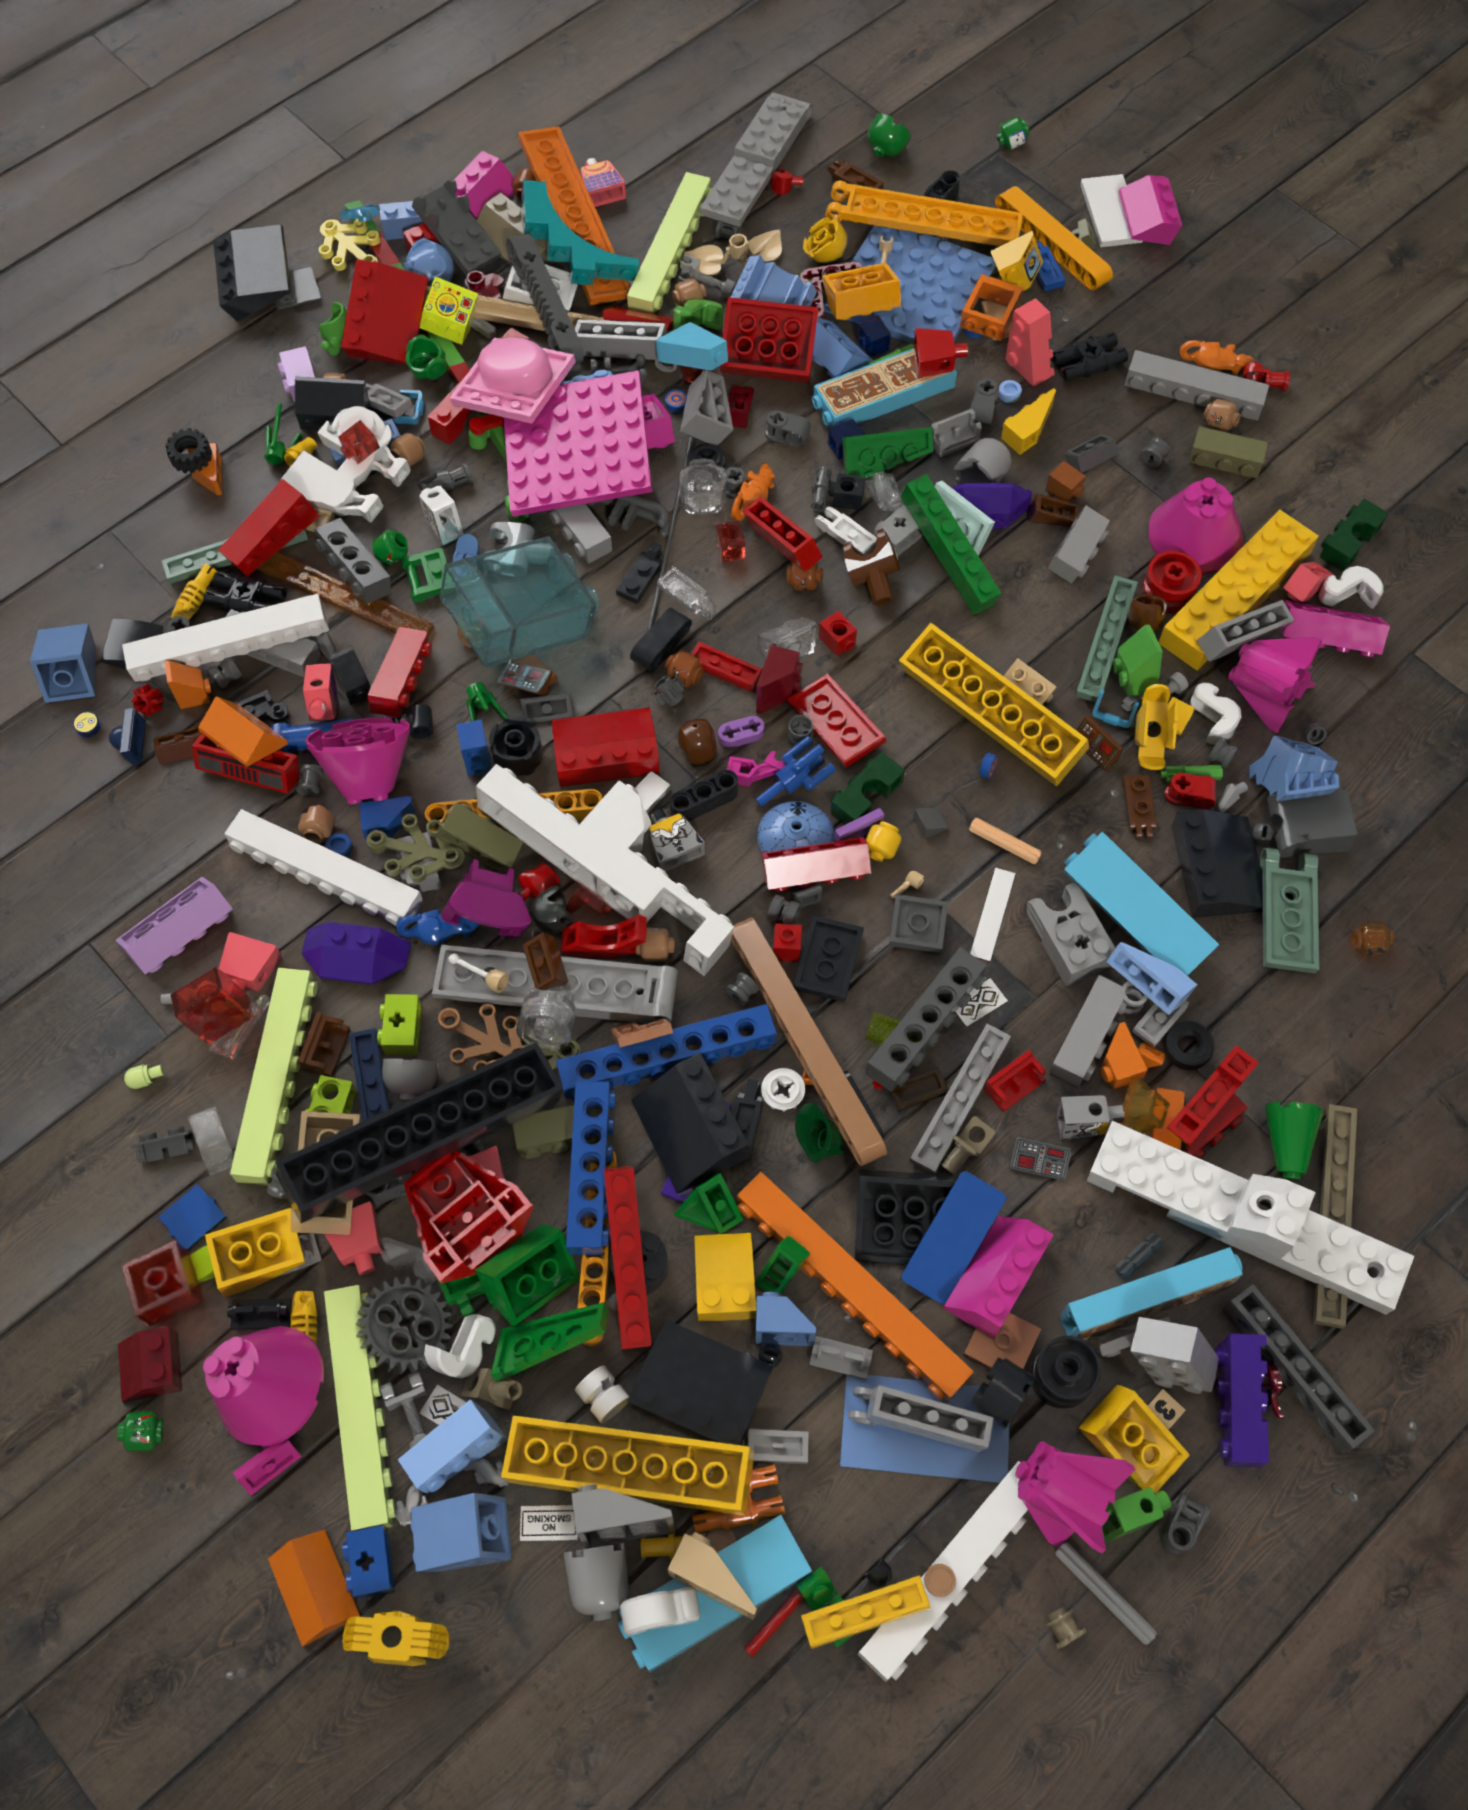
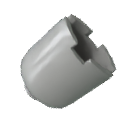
M984 438L977 441L954 467L957 474L955 478L958 485L963 483H1001L1011 468L1012 458L1009 450L996 439Z
M625 1543L615 1544V1551L613 1545L575 1550L576 1557H574L573 1551L564 1552L570 1598L574 1609L583 1615H593V1621L611 1619L612 1611L620 1609L621 1603L627 1600L629 1595Z

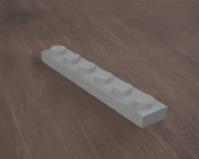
M986 1024L909 1162L931 1174L936 1173L954 1140L953 1136L957 1135L1011 1038L1010 1035Z

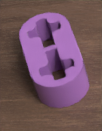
M749 716L722 724L718 730L719 743L725 748H734L758 741L764 735V722L757 716ZM749 726H754L757 731L753 732L752 729H749ZM730 732L733 738H729L725 733Z

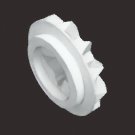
M779 1068L766 1075L762 1082L761 1093L764 1102L770 1105L772 1109L785 1112L791 1108L795 1109L803 1101L805 1084L797 1072L787 1068ZM777 1082L784 1088L791 1086L788 1089L789 1098L782 1093L776 1094L779 1091Z

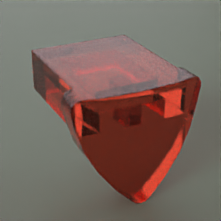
M582 885L578 886L566 906V910L571 914L578 910L585 902L605 916L611 910L609 905Z

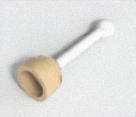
M455 953L449 956L451 964H459L485 977L486 984L491 990L501 993L507 986L509 981L508 973L497 969L487 973L459 959V956Z

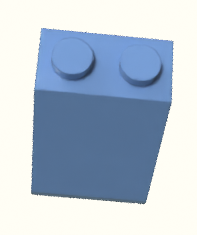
M89 624L38 630L30 663L45 703L94 697L96 695L95 642Z
M471 1493L411 1508L412 1519L410 1525L413 1532V1561L416 1566V1572L435 1573L512 1560L506 1497Z

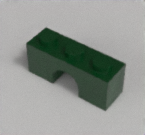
M1363 499L1358 506L1354 504L1346 515L1347 519L1345 521L1341 519L1334 528L1333 532L1335 533L1333 535L1328 534L1321 544L1323 550L1320 558L1344 572L1355 560L1363 545V542L1355 537H1360L1370 542L1381 529L1389 513L1366 499Z
M883 752L876 758L872 757L865 764L864 770L859 775L855 774L851 777L843 791L839 790L834 794L831 799V814L846 825L870 813L872 802L863 795L874 791L888 798L903 783L905 769Z

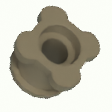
M1064 1606L1048 1615L1051 1622L1046 1624L1047 1628H1052L1059 1641L1055 1644L1058 1649L1087 1632L1085 1627L1079 1628L1072 1616L1074 1611L1072 1609L1066 1611Z

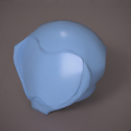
M421 238L414 243L404 263L407 271L428 277L427 286H432L435 276L448 282L452 281L454 265L450 253L442 245L425 238Z

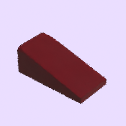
M732 386L728 403L733 427H747L755 389Z

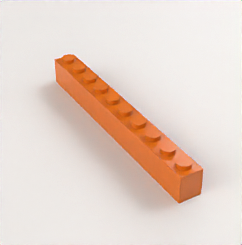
M762 1172L737 1195L739 1211L746 1218L752 1217L758 1222L759 1230L767 1238L772 1236L780 1243L787 1236H790L810 1252L801 1270L808 1277L814 1276L820 1281L821 1289L829 1297L835 1296L843 1303L841 1305L842 1309L850 1317L854 1318L856 1316L864 1323L862 1325L863 1329L872 1338L878 1337L885 1343L884 1349L893 1358L897 1359L899 1357L907 1364L906 1370L915 1379L919 1380L921 1378L929 1385L928 1391L937 1400L941 1401L943 1398L948 1403L972 1377L974 1371Z

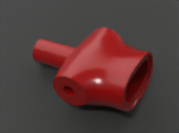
M541 863L531 870L524 871L519 876L518 882L523 889L517 894L521 895L524 901L530 896L535 899L546 889L557 886L560 883L559 877L547 864Z

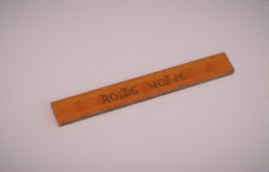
M278 552L258 567L259 572L309 595L318 594L322 601L394 634L397 633L399 626L427 631L428 637L434 630L432 622L381 599L365 604L360 597L354 595L350 585Z

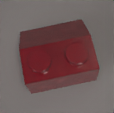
M773 645L770 646L757 684L756 713L762 714L788 702L787 698L792 696L794 691H799L802 682L800 675L803 668V663L799 662L800 652Z
M169 1325L138 1331L118 1343L121 1402L125 1403L182 1391L178 1333Z

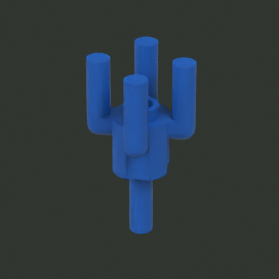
M806 736L783 754L782 761L785 763V766L775 773L777 782L755 799L761 807L784 789L789 794L801 785L807 790H812L836 771L833 764L829 763L810 778L809 774L825 762L821 756L825 751L819 744L800 759H795L814 744L809 736Z

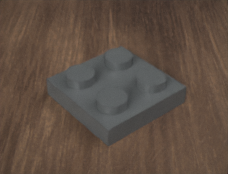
M896 894L889 946L942 953L948 902Z

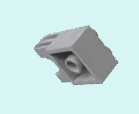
M1076 883L1068 884L1064 889L1062 897L1066 909L1063 911L1050 909L1041 898H1035L1027 902V914L1066 987L1112 968L1106 961L1116 949L1082 890Z

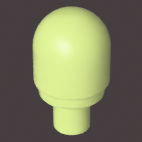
M148 1064L130 1068L124 1076L125 1084L132 1089L149 1086L154 1082V1078L164 1075V1069L162 1065L151 1068Z

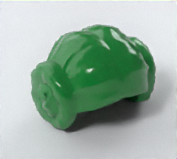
M418 335L409 341L405 359L407 367L412 374L421 380L427 378L435 380L441 377L447 370V361L445 360L446 353H444L439 344L425 335Z

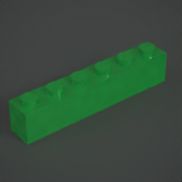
M926 474L907 483L900 498L972 614L976 615L994 606L1002 593L928 475Z

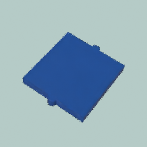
M198 1184L158 1216L170 1231L169 1235L172 1238L175 1237L186 1251H189L205 1237V1234L210 1233L227 1217L215 1204L216 1200L213 1197L210 1198Z

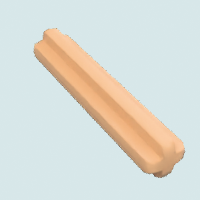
M975 818L970 825L969 830L1032 864H1036L1041 857V850L979 818Z

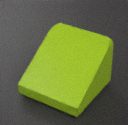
M208 1246L202 1247L185 1258L192 1285L215 1278Z

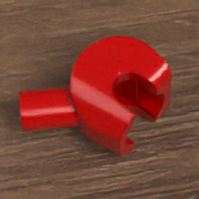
M781 168L782 173L776 171L772 174L771 189L776 194L785 195L789 193L792 185L803 186V177L793 176L783 168Z

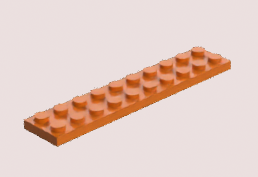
M560 127L519 132L518 140L536 181L546 182L549 199L561 220L576 235L589 244L615 254ZM594 278L593 285H581L590 305L627 299L631 288L628 281Z

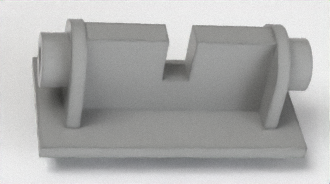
M816 1336L809 1365L867 1380L873 1350Z

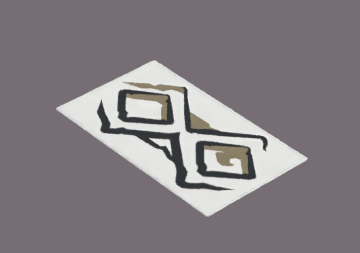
M990 978L978 990L974 988L971 991L970 995L972 997L963 1009L959 1007L956 1013L964 1024L969 1026L1008 1000Z
M437 1385L421 1409L420 1414L440 1425L466 1402Z

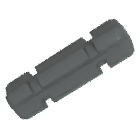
M1150 1233L1143 1240L1144 1242L1138 1244L1126 1255L1125 1259H1122L1115 1266L1114 1269L1120 1277L1127 1278L1134 1269H1137L1163 1244L1162 1239L1156 1233Z

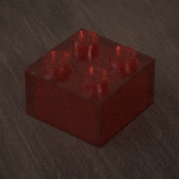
M217 966L170 995L175 1017L208 1045L254 1017L248 994Z
M176 1240L121 1265L135 1317L149 1326H153L204 1301L190 1252Z

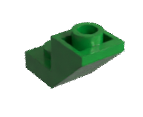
M819 1567L796 1585L811 1612L844 1601L837 1593L822 1567ZM853 1635L834 1641L833 1644L838 1648Z

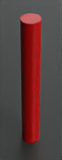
M798 1588L791 1593L743 1648L751 1657L759 1651L801 1603L803 1597Z

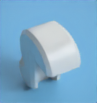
M1361 566L1349 567L1343 572L1340 580H1337L1334 575L1326 578L1318 597L1322 604L1333 607L1357 592L1360 598L1373 609L1383 594V583L1368 568Z
M1201 683L1196 686L1190 703L1195 710L1216 723L1211 729L1206 742L1215 745L1220 738L1228 741L1233 736L1241 719V709L1232 699L1216 696L1219 691L1217 686L1211 683Z
M478 1314L465 1316L450 1353L426 1344L424 1355L427 1364L438 1373L451 1377L465 1378L472 1375L480 1366L483 1357L482 1342L491 1344L494 1340L496 1327L493 1320Z
M693 1587L649 1593L625 1600L620 1605L624 1633L628 1636L646 1632V1630L695 1622L701 1616L696 1589Z

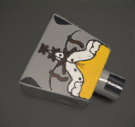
M659 809L651 815L655 824L649 827L648 835L659 868L667 872L705 855L703 839L682 814L668 817L664 809Z
M1103 1095L1061 1097L1057 1111L1060 1139L1065 1141L1106 1134L1112 1121L1124 1122L1122 1105L1107 1106L1106 1097Z

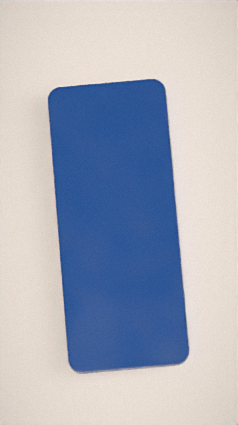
M967 1171L961 1172L902 1272V1280L940 1304L946 1303L1005 1203L1006 1195Z

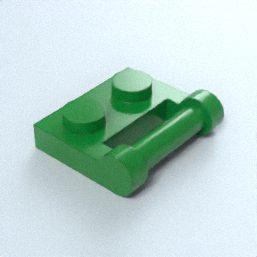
M442 547L409 555L401 560L403 569L407 571L413 602H423L428 597L455 591ZM418 565L423 566L428 583L427 586L421 587L416 571Z

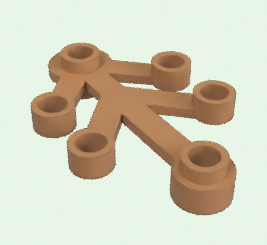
M483 1004L479 1009L480 1017L485 1022L487 1034L461 1021L459 1012L454 1008H445L438 1016L439 1025L444 1031H457L480 1044L464 1049H453L450 1053V1059L455 1066H462L468 1059L491 1053H497L505 1057L524 1048L525 1046H522L518 1032V1019L514 1016H507L502 1022L504 1031L509 1034L511 1047L500 1041L495 1021L496 1009L492 1004ZM488 1009L493 1011L489 1016L483 1014ZM448 1019L455 1020L453 1025L445 1024ZM509 1022L516 1024L514 1028H507L506 1025ZM456 1054L464 1055L461 1060L454 1059ZM484 1060L477 1061L473 1066V1070L496 1060L489 1062Z

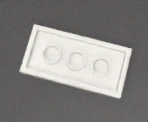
M1123 174L1081 179L1080 186L1100 247L1142 243L1143 241L1131 239L1119 197V189L1126 186Z

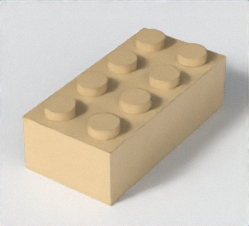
M302 1111L298 1151L358 1124L360 1114ZM353 1199L300 1224L292 1208L291 1232L350 1235Z

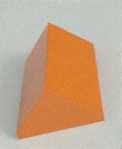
M217 696L198 726L201 733L246 767L288 745L287 739L245 708Z
M325 1529L289 1540L268 1558L303 1647L345 1625L350 1617L361 1616L352 1593L347 1591L346 1578Z

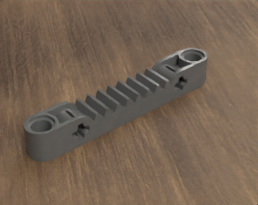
M526 234L508 237L506 239L507 254L517 276L524 280V285H527V292H531L530 299H534L533 305L537 306L536 312L540 313L539 319L543 320V327H547L546 334H549L548 345L550 349L574 354L575 363L582 362L584 354L581 342L532 236Z

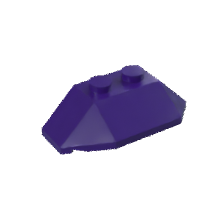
M963 483L951 487L995 522L992 529L1008 528L1029 509L1032 497L1031 490H1025L1023 487L1013 483Z
M328 921L307 929L301 954L320 979L374 985L397 971L400 972L406 969L412 944L382 928Z

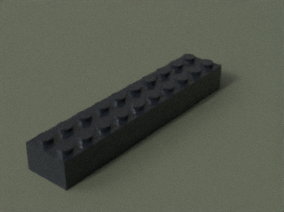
M535 1042L275 1161V1174L300 1224L559 1102L563 1087L538 1043Z

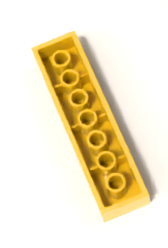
M1279 510L1164 626L1159 644L1198 671L1208 659L1197 640L1214 626L1257 610L1311 554L1319 535Z
M932 623L927 626L899 660L903 671L1056 787L1089 749V742L1086 737Z
M513 1416L501 1478L512 1484L570 1492H579L578 1488L581 1486L596 1484L597 1489L605 1488L649 1503L746 1516L754 1452L748 1446Z

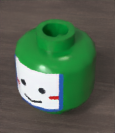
M1015 116L1000 124L999 133L996 134L1000 146L1004 145L1008 150H1013L1026 143L1029 129L1024 119L1020 120V118Z

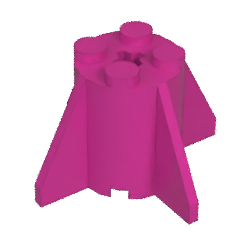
M1315 637L1255 640L1250 645L1245 643L1241 647L1238 655L1241 658L1237 666H1234L1230 671L1228 679L1233 681V685L1237 687L1269 730L1278 734L1289 711L1295 706L1292 704V701L1295 698L1301 699L1307 688H1314L1316 683L1310 680L1312 673L1307 671L1308 669H1313L1311 664L1321 645V640Z
M1042 1441L1036 1446L1034 1453L1029 1459L1022 1461L1016 1469L1015 1476L1019 1479L1018 1498L1023 1501L1048 1543L1059 1548L1076 1532L1091 1548L1102 1554L1106 1550L1102 1526L1110 1513L1105 1511L1108 1502L1114 1504L1115 1490L1135 1471V1467L1121 1459L1062 1452Z

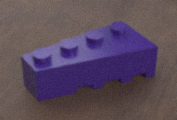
M1230 1333L1216 1346L1217 1349H1214L1219 1357L1217 1366L1219 1378L1215 1381L1216 1396L1220 1397L1221 1408L1217 1412V1422L1223 1431V1439H1220L1219 1451L1220 1456L1225 1458V1466L1262 1468L1269 1463L1268 1421L1262 1419V1414L1266 1413L1268 1405V1393L1261 1389L1264 1374H1267V1361L1261 1359V1346H1267V1335Z

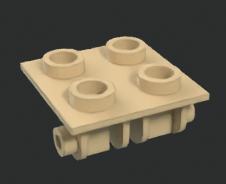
M1018 658L1004 675L1006 679L1041 705L1052 700L1054 696L1052 693L1057 688V686Z

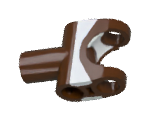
M884 529L877 530V545L869 555L861 556L857 554L851 541L844 543L843 546L845 563L854 587L867 583L874 606L885 605L894 600L887 575L900 570L896 551Z

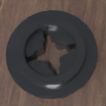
M699 445L689 454V467H692L694 473L699 472L702 477L705 474L713 476L715 472L721 473L722 467L725 466V454L715 445ZM711 459V464L708 462L703 464V460L708 461Z

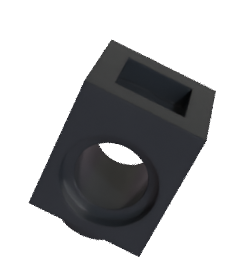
M838 473L836 483L832 482L829 496L833 497V507L861 511L866 477Z

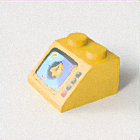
M1032 231L990 251L1002 281L1023 287V291L1030 288L1043 263Z

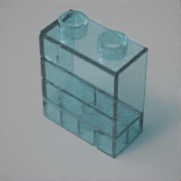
M550 536L445 564L440 600L450 615L452 614L453 620L485 669L509 662V660L513 661L535 654V652L539 653L556 648L561 644L565 645L585 639L590 634L594 615H597L600 610V602L595 590L590 586L585 587L576 575V568L572 557L567 552L561 553Z

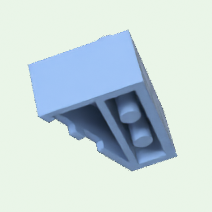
M470 1399L402 1455L398 1461L415 1487L428 1494L441 1488L447 1480L508 1439L490 1413Z

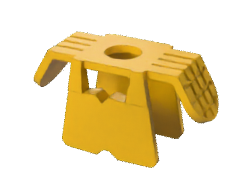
M1154 684L1145 689L1142 707L1136 715L1135 744L1139 746L1138 761L1140 766L1150 770L1165 768V747L1175 749L1178 702H1175L1167 713L1170 689L1162 684ZM1149 722H1156L1160 725L1161 732L1157 737L1147 735Z
M400 1611L375 1613L374 1618L350 1617L346 1622L343 1632V1649L345 1651L368 1652V1659L380 1664L423 1665L426 1664L425 1659L413 1656L440 1659L446 1654L449 1647V1633L444 1625L429 1623L412 1614ZM390 1626L398 1627L402 1633L401 1642L393 1648L386 1647L382 1641L383 1632Z

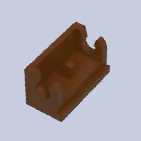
M320 1012L316 1013L298 1059L303 1071L328 1077L333 1076L350 1031V1027L343 1024L344 1020L324 1015Z

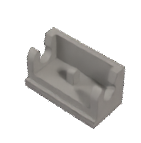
M973 409L931 424L933 448L939 457L971 446L981 440V423L975 424V412Z

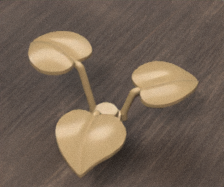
M780 229L760 234L747 241L746 236L743 234H734L729 240L730 247H726L725 255L715 245H704L692 251L684 252V255L689 254L695 260L697 258L700 259L699 271L708 276L716 275L721 271V264L726 263L729 254L735 261H741L742 269H744L747 255H761L765 263L777 260L782 252Z

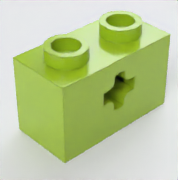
M385 995V1004L380 1005V1019L383 1020L382 1029H378L377 1033L378 1045H381L385 1055H418L422 1003L418 995Z

